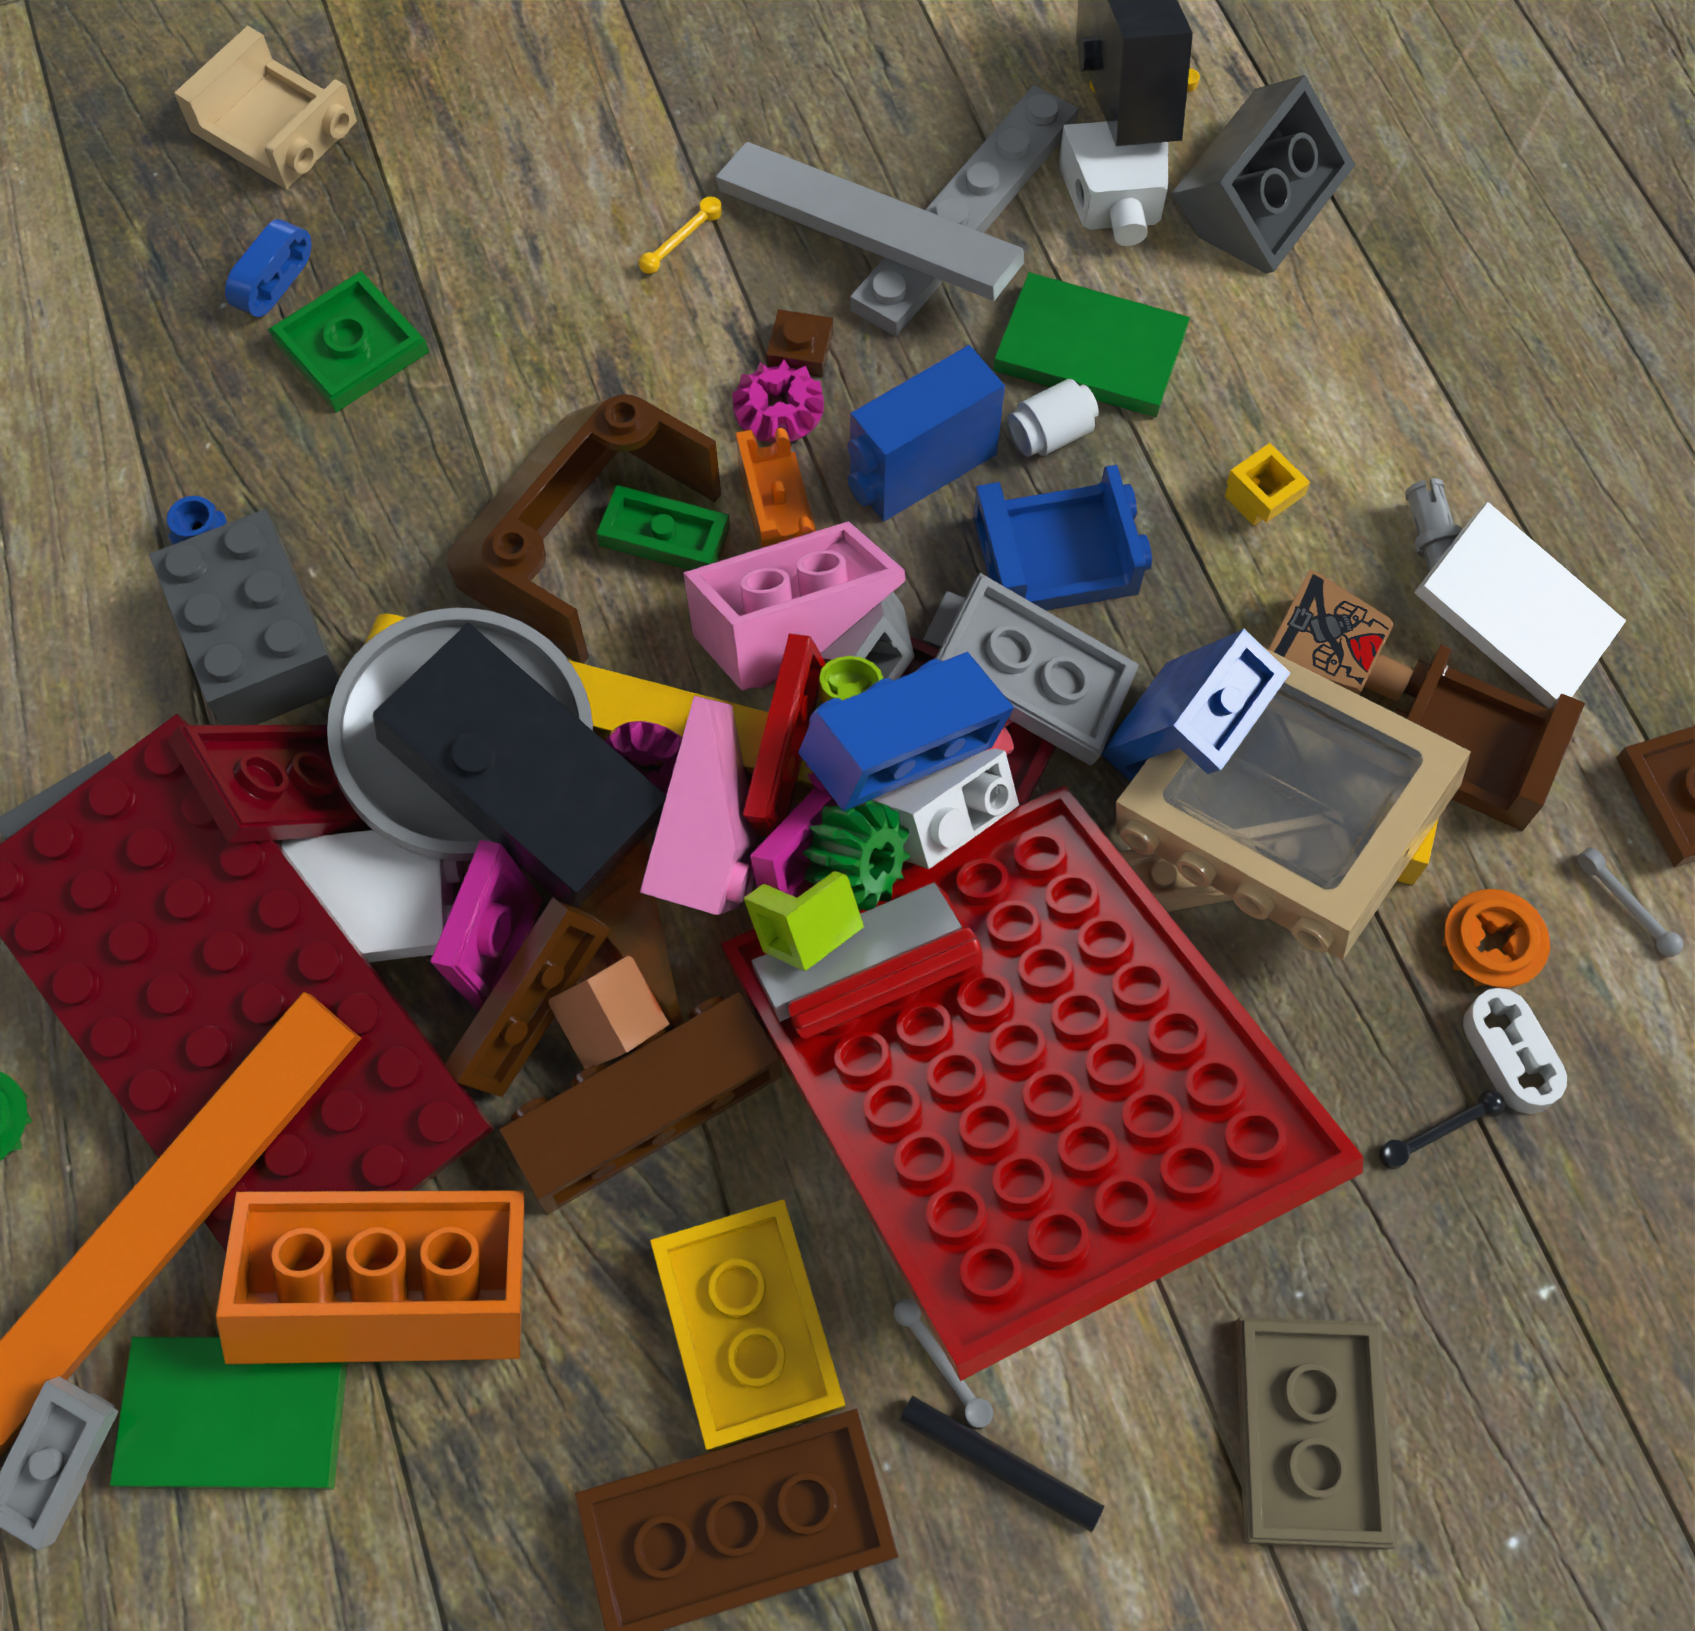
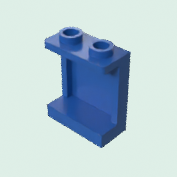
M1117 464L1104 467L1102 480L1097 485L1009 500L1004 499L1000 482L976 486L973 520L988 578L1046 611L1138 595L1145 570H1150L1152 566L1149 540L1145 534L1138 535L1134 522L1137 514L1134 490L1131 484L1123 485Z
M1245 629L1173 659L1164 665L1106 743L1101 755L1130 781L1133 780L1148 758L1178 748L1207 774L1220 771L1287 679L1290 672Z

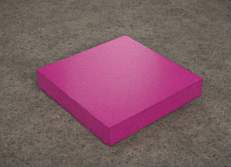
M481 839L430 961L470 1005L480 1011L531 932L543 901L542 897L503 845Z

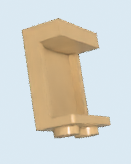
M248 25L174 92L188 127L193 134L286 190L302 174L308 172L314 163L335 142L343 138L357 122L345 84L335 79L323 89L276 62L271 57L264 35Z

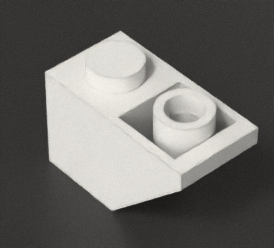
M997 748L980 752L871 799L873 802L885 804L891 810L899 812L900 825L909 829V836L903 848L911 856L905 861L926 869H930L1019 806L1006 752Z

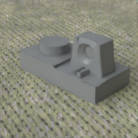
M60 1376L45 1381L0 1471V1528L38 1551L55 1543L87 1479V1474L119 1412L115 1409L116 1406L95 1393L85 1392Z

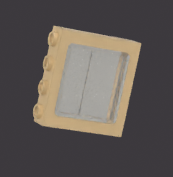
M1266 649L1290 674L1222 770L1207 774L1180 748L1148 758L1116 801V833L1121 835L1123 841L1136 852L1147 856L1155 854L1173 864L1179 873L1191 883L1200 887H1208L1210 885L1233 898L1235 904L1251 917L1261 920L1268 918L1290 930L1294 938L1306 948L1318 953H1325L1327 951L1344 960L1461 786L1471 751Z

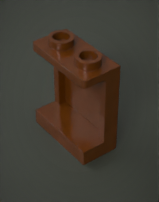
M1440 644L1430 663L1418 659L1414 667L1413 674L1403 692L1413 697L1407 712L1396 708L1394 713L1471 751L1462 784L1451 800L1524 831L1544 806L1585 703L1561 693L1548 710L1448 667L1446 663L1452 648Z

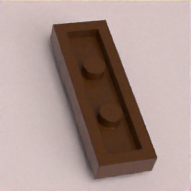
M552 897L445 1063L455 1082L503 1098L555 1017L549 1006V999L576 985L611 929L597 917Z

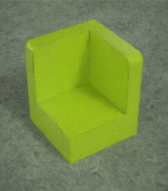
M837 871L829 874L798 898L766 884H762L744 897L763 952L803 971H807L864 928L847 875Z

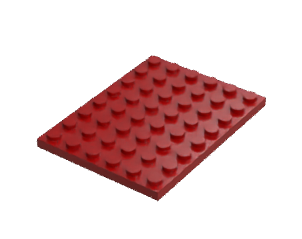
M1065 785L1016 807L930 869L907 861L903 862L901 873L904 881L894 882L890 901L935 882L961 926L969 927L980 943L983 960L974 967L813 1037L801 1039L795 1031L790 1018L779 1022L756 976L751 960L766 953L762 950L755 928L721 943L728 965L960 1381L1363 1173L1364 1156ZM878 901V904L875 907H878L887 902ZM861 910L859 912L861 914L866 912L867 910Z

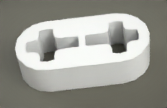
M1502 988L1490 989L1479 995L1468 1007L1463 1018V1028L1468 1041L1497 1092L1504 1097L1505 1103L1509 1107L1526 1114L1544 1111L1562 1097L1567 1087V1074L1563 1063L1529 1005L1520 995ZM1491 1012L1495 1016L1506 1014L1511 1024L1504 1031L1500 1027L1489 1029L1484 1019ZM1525 1071L1528 1074L1539 1072L1543 1076L1545 1083L1538 1090L1535 1087L1523 1089L1519 1084L1518 1078Z

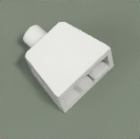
M1107 121L1064 125L1058 164L1082 226L1089 230L1112 228L1114 239L1121 246H1133L1142 242L1148 234L1146 225H1155L1161 221L1168 188V142L1116 146Z

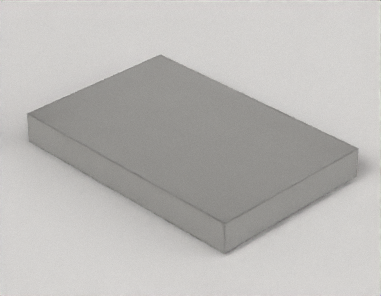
M981 573L973 582L935 658L944 661L968 651L1013 705L1014 709L1008 719L1090 766L1102 754L1139 664Z

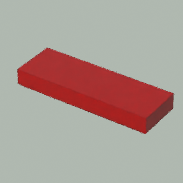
M791 633L788 635L743 816L757 834L763 837H768L790 813L803 760L798 751L810 726L809 719L815 711L819 695V677L821 669L826 665L811 636Z

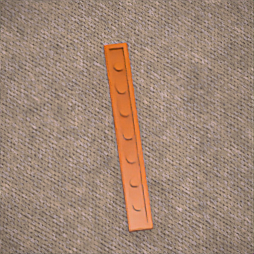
M302 993L0 1340V1457L17 1439L45 1381L59 1376L68 1380L361 1040L360 1036L311 994Z

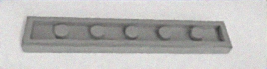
M746 142L716 176L720 192L992 301L996 300L1024 264L1023 248L750 142Z

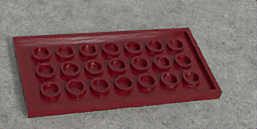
M175 714L0 844V938L158 1158L174 1142L303 992L315 997L361 1037V1040L205 1219L204 1223L224 1251L227 1252L236 1192L417 1191L495 1128L460 1083L455 1082L446 1068L443 1059L277 840L240 843L227 842L168 742L179 725H189L186 720Z

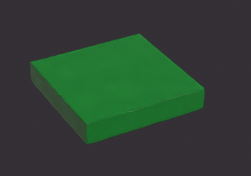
M362 271L354 274L268 329L276 346L336 413L429 353L426 340Z

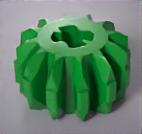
M872 800L849 808L844 812L838 804L836 806H824L821 825L809 826L813 840L811 846L804 850L802 854L810 859L811 863L805 872L804 879L816 885L834 871L847 875L859 911H868L875 908L878 901L889 902L892 897L894 882L904 881L901 873L902 864L911 856L903 848L909 836V829L900 825L899 812L891 810L885 804L873 802Z

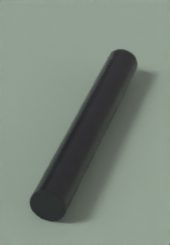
M912 1395L899 1422L1092 1533L1103 1512L1104 1505Z

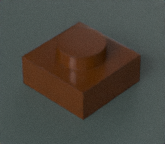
M778 309L766 354L767 368L779 366L784 359L791 368L799 369L806 366L811 376L823 377L833 336V318Z

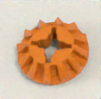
M1483 889L1469 893L1452 907L1444 920L1445 934L1441 946L1447 947L1453 959V970H1462L1473 979L1475 987L1488 985L1510 989L1524 983L1528 984L1540 973L1548 960L1550 937L1543 918L1529 902L1511 892L1498 889ZM1482 928L1491 935L1499 931L1504 933L1510 928L1513 930L1507 938L1508 941L1502 947L1506 955L1497 948L1489 952L1486 950L1480 952L1478 950V947L1481 945L1480 942L1486 936Z

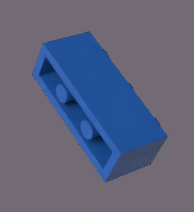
M967 651L944 661L940 659L928 661L916 672L896 680L891 678L882 679L869 687L865 692L848 699L833 698L826 701L812 713L809 719L810 726L798 753L844 812L992 748L1014 707Z

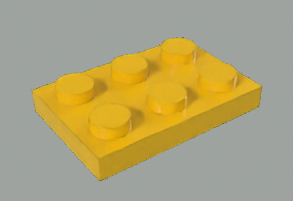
M785 1199L650 1240L708 1453L846 1409Z

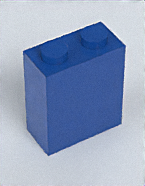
M970 345L850 413V441L847 443L850 454V475L847 477L848 485L856 500L864 507L870 505L883 522L997 455L1005 385Z

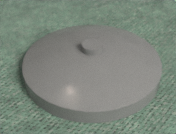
M446 608L422 612L396 622L376 634L354 655L344 669L335 687L328 713L327 737L334 774L347 801L359 817L382 837L401 848L419 855L450 861H470L474 856L480 839L492 841L377 741L373 712L462 627L469 622L593 731L591 707L587 693L580 677L565 655L549 639L523 622L503 614L474 608Z

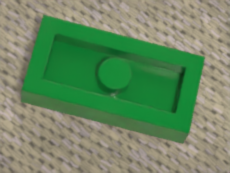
M616 485L596 535L598 544L601 547L682 569L693 570L717 562L730 529L729 514Z

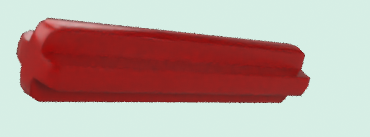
M961 927L792 1000L787 1005L790 1020L801 1039L813 1037L980 964L983 960L980 943L969 927Z

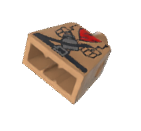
M1309 569L1268 649L1360 695L1363 687L1395 702H1398L1414 671V668L1380 653L1394 626L1388 616Z

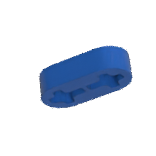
M281 219L271 221L234 265L228 275L225 296L230 306L255 317L266 315L308 262L312 242L307 230Z

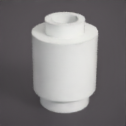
M1066 379L1020 402L1017 406V411L1008 415L1009 430L1015 444L1025 456L1030 457L1036 453L1045 456L1093 432L1095 428L1094 418L1099 413L1098 405L1093 393L1086 385L1079 386L1074 380Z

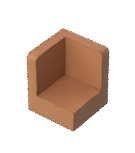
M631 956L618 960L592 977L558 993L548 1001L551 1010L584 1069L593 1065L598 1066L629 1052L669 1025Z

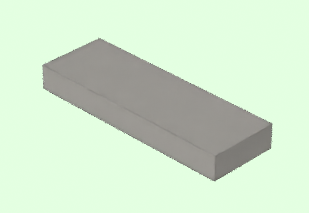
M935 882L861 913L864 928L807 971L800 970L768 954L751 960L756 976L779 1022L790 1018L787 1005L792 1000L961 928V924Z

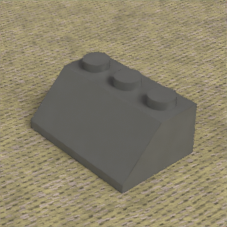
M1306 75L1256 88L1175 188L1172 195L1200 239L1264 273H1270L1277 269L1353 169L1355 163Z

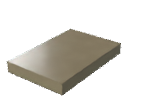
M1239 1317L1235 1320L1244 1543L1370 1549L1397 1548L1381 1322Z

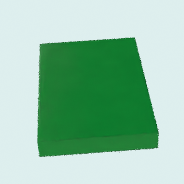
M1028 272L995 356L993 371L1052 387L1066 379H1072L1079 386L1086 385L1097 401L1157 418L1188 329L1190 317Z
M132 1337L110 1486L116 1488L334 1490L348 1362L225 1364L220 1337Z

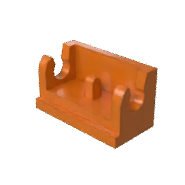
M777 428L774 434L776 442L764 448L758 447L752 430L736 432L738 467L759 549L816 532L796 454L791 452V443L787 431L783 428Z

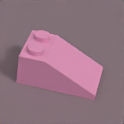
M849 521L683 573L693 637L742 691L749 688L766 687L777 680L789 633L811 636L819 652L822 653L905 582V570Z
M698 696L693 698L640 893L715 915L742 907L744 897L757 889L756 880L752 873L750 855L757 849L759 844L756 831L743 816L749 791L733 706L730 704Z

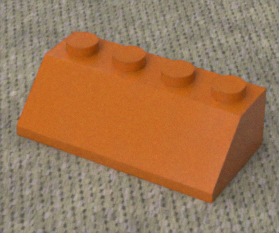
M525 1190L236 1192L216 1313L225 1364L520 1359Z

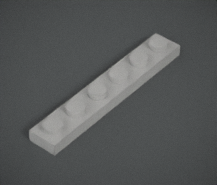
M1033 85L925 211L984 233L1061 143L1064 125L1077 123L1079 108ZM884 257L850 296V311L897 337L943 281Z

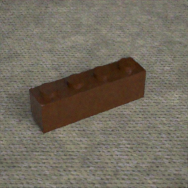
M740 992L725 1000L722 996H715L702 1002L689 1013V1020L668 1033L664 1029L660 1030L630 1050L631 1054L608 1067L603 1063L585 1069L571 1081L572 1088L549 1101L545 1097L534 1099L518 1108L511 1115L510 1119L512 1122L499 1130L535 1196L548 1215L783 1077L779 1055Z

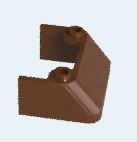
M617 395L566 415L450 548L447 556V566L452 580L461 592L495 613L521 621L537 630L549 639L565 656L582 664L588 659L589 655L577 609L531 582L545 563L546 550L543 539L617 452L631 453L713 502H716L721 495L716 441L634 395Z

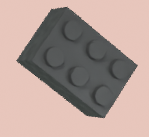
M266 509L149 554L206 703L221 725H258L334 693L340 675L286 547Z

